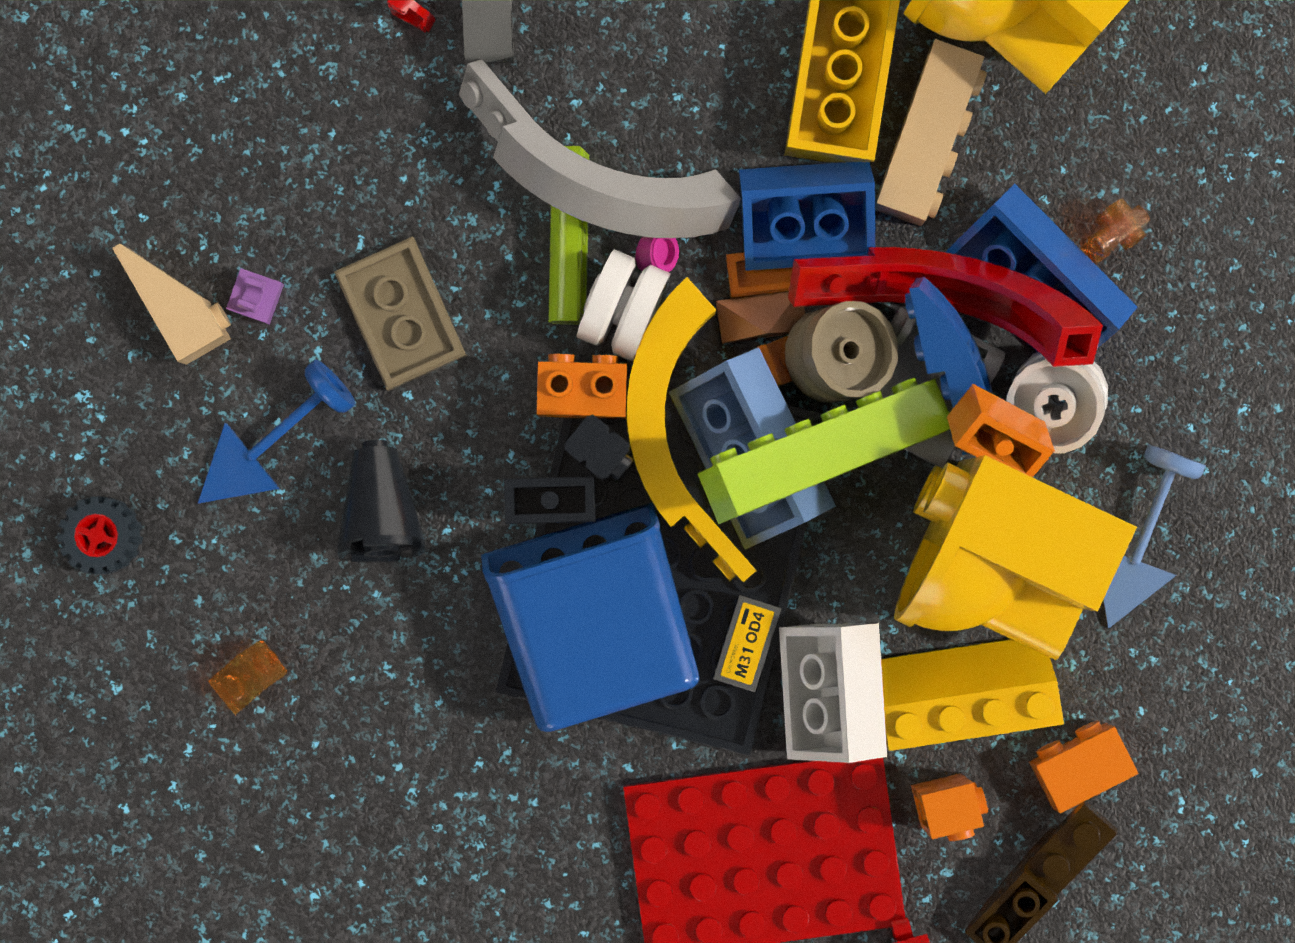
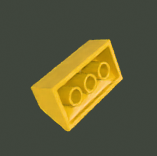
M809 0L784 156L822 162L875 161L900 0Z
M1012 639L881 659L886 746L889 751L1064 724L1058 682L1050 657Z

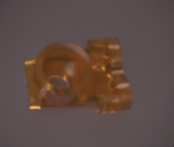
M1121 198L1096 217L1095 220L1101 229L1090 235L1088 242L1082 245L1080 249L1097 265L1120 245L1127 251L1140 242L1147 235L1143 229L1150 222V217L1141 206L1138 205L1131 209L1124 198Z

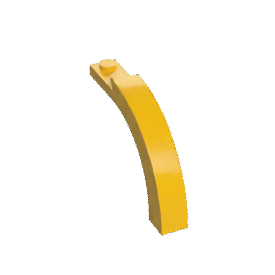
M686 277L656 311L644 332L635 355L627 395V425L630 446L636 469L644 488L668 525L672 527L684 516L690 522L684 527V530L700 548L706 543L712 547L719 555L713 560V563L730 581L737 576L744 582L757 570L688 492L674 466L666 438L665 401L672 372L685 346L716 312L712 304Z

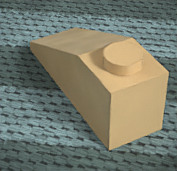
M122 244L113 247L115 254L177 362L187 365L231 339L225 329L231 323L218 303L211 305L210 301Z

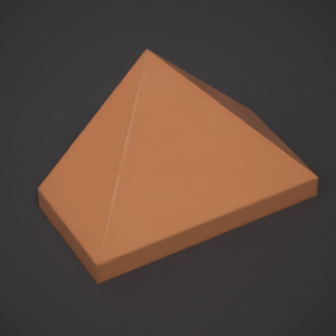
M789 291L716 301L722 344L788 335L792 326L805 315L804 306L793 307L788 299Z

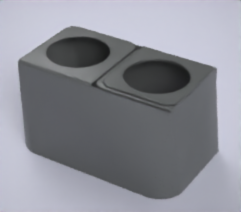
M462 0L466 66L468 63L481 59L486 64L513 63L512 0Z

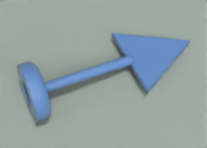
M1148 444L1144 455L1146 461L1165 469V472L1131 558L1123 556L1103 599L1108 629L1177 576L1143 563L1141 560L1175 474L1190 479H1198L1202 476L1206 465Z

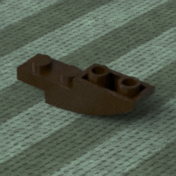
M1087 801L1080 803L1057 827L1053 825L1029 850L978 911L965 929V933L976 943H1017L1058 901L1057 895L1118 834L1117 828Z

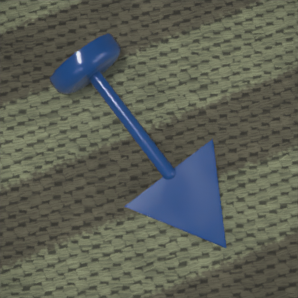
M313 360L305 368V377L315 393L251 450L247 449L230 426L225 423L198 503L280 489L256 459L321 401H324L331 409L339 413H345L350 410L356 403L343 382L321 361Z

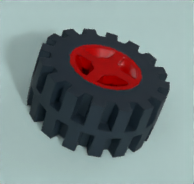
M103 496L90 497L76 502L74 507H69L65 512L67 516L65 519L60 520L58 526L62 528L61 534H57L58 542H61L63 547L60 549L62 555L67 556L69 559L68 563L71 566L77 567L81 572L87 574H110L131 564L132 558H136L139 551L137 549L143 540V537L140 536L142 525L141 522L137 521V514L134 510L129 509L126 506L127 504L120 500Z

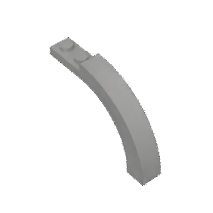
M482 59L467 64L459 96L486 127L488 133L497 140L498 143L493 158L511 177L541 200L582 221L605 229L637 236L688 238L729 229L741 202V197L716 169L688 177L654 178L632 175L599 165L569 150L546 133L530 117Z

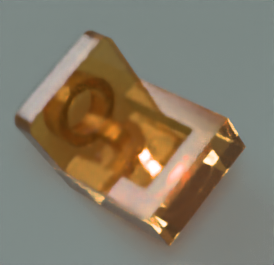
M259 640L234 657L208 683L233 714L236 715L267 688L287 674V670L263 640Z

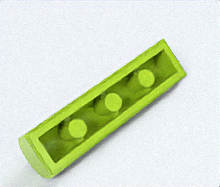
M565 146L589 160L590 155L581 146ZM552 205L550 219L548 322L553 324L580 325L587 300L588 222L562 212Z

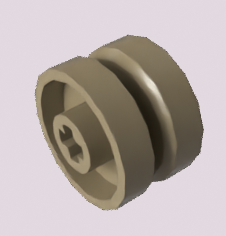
M845 301L803 315L792 326L785 343V364L791 380L804 395L818 402L837 403L849 399L863 398L876 393L892 378L898 362V341L892 324L880 310L865 302Z

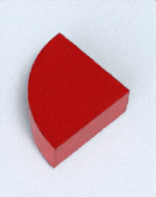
M387 0L392 15L425 33L426 31L430 32L436 18L414 0Z

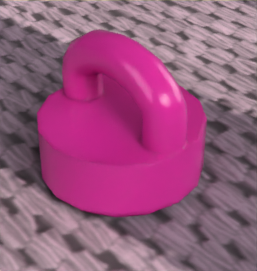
M642 236L636 248L635 260L637 267L641 271L652 265L670 272L676 266L679 258V246L676 238Z

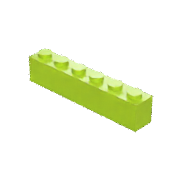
M916 378L909 379L891 387L894 395L883 398L881 391L857 400L858 409L848 412L846 406L842 405L821 414L823 422L812 426L810 420L807 419L785 428L784 431L787 437L775 441L771 433L747 443L750 451L738 455L736 449L732 448L711 457L710 461L713 466L698 473V476L718 524L950 430L947 419L949 411L936 380L932 379L918 385Z

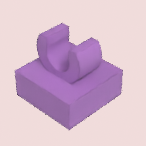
M240 268L226 309L270 325L284 284Z

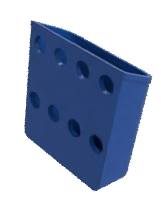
M653 502L598 518L596 522H585L481 554L484 578L490 588L526 698L539 730L552 732L689 690L699 682L698 668ZM634 522L644 523L647 526L639 532L625 536L626 528ZM592 535L602 536L607 541L583 549L584 541ZM550 548H558L565 554L541 562L542 554ZM507 561H516L523 566V568L499 573L501 566Z

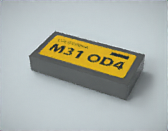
M742 595L738 596L713 675L714 680L752 692L756 691L782 608Z

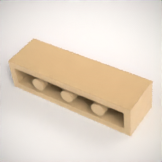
M937 39L934 40L929 49L875 200L876 211L918 226L923 225L927 216L931 218L936 217L943 198V193L937 192L941 177H950L958 153L951 151L956 135L964 137L973 112L967 111L966 107L971 94L979 96L987 75L986 71L980 69L985 56Z

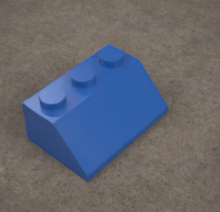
M869 162L739 169L740 208L746 271L793 268L794 259L868 256L869 247H875V181Z

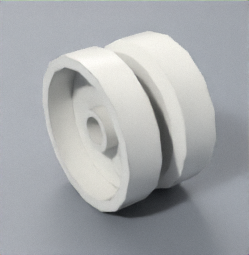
M614 249L590 290L576 337L592 345L599 346L605 341L612 325L615 324L618 327L611 344L613 354L633 362L644 332L661 302L671 273L649 265L643 269L635 287H631L629 285L636 268L634 257Z
M1037 352L1020 366L1008 391L1006 401L1045 421L1055 450L1054 453H1066L1082 447L1097 433L1108 404V384L1102 369L1095 362L1089 365L1053 367L1040 352ZM1051 395H1059V401H1066L1061 404L1055 403L1051 399Z

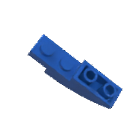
M925 277L916 278L909 288L910 293L905 295V303L909 318L916 319L919 335L914 337V345L918 361H925L927 374L945 371V374H942L940 378L941 390L944 400H951L953 408L972 384L993 394L981 353L960 315ZM962 450V455L969 454Z

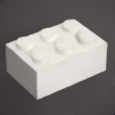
M879 623L809 624L779 627L787 759L851 763L887 757Z

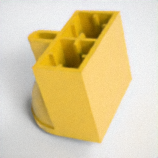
M911 0L904 11V15L915 25L920 22L933 32L950 39L970 42L986 41L1046 94L1130 0Z
M986 455L961 460L957 466L948 462L943 468L935 465L921 489L913 513L931 522L903 583L896 604L894 619L908 627H912L915 624L923 628L939 631H958L982 625L1057 660L1064 651L1083 609L1098 612L1137 527Z

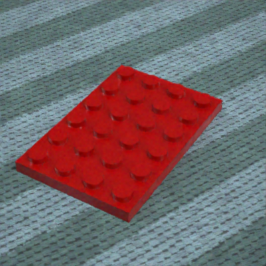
M883 758L851 763L804 760L623 785L644 943H781L892 927V921L905 918Z

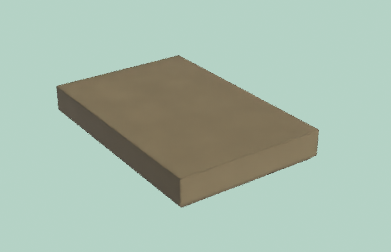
M414 237L334 272L387 391L467 356Z

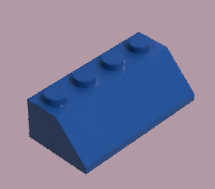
M1016 184L1011 186L945 252L982 260L1019 272L1052 287L1077 302L1103 325L1097 349L1120 330L1137 309V306Z

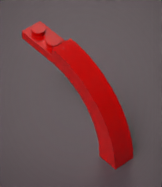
M869 247L868 256L794 259L788 299L793 307L835 305L845 301L905 303V295L910 293L909 288L915 279L925 277L945 296L957 312L987 321L1018 336L1040 352L1053 367L1089 365L1094 363L1103 325L1090 312L1066 295L1040 281L1008 268L957 254L899 247Z

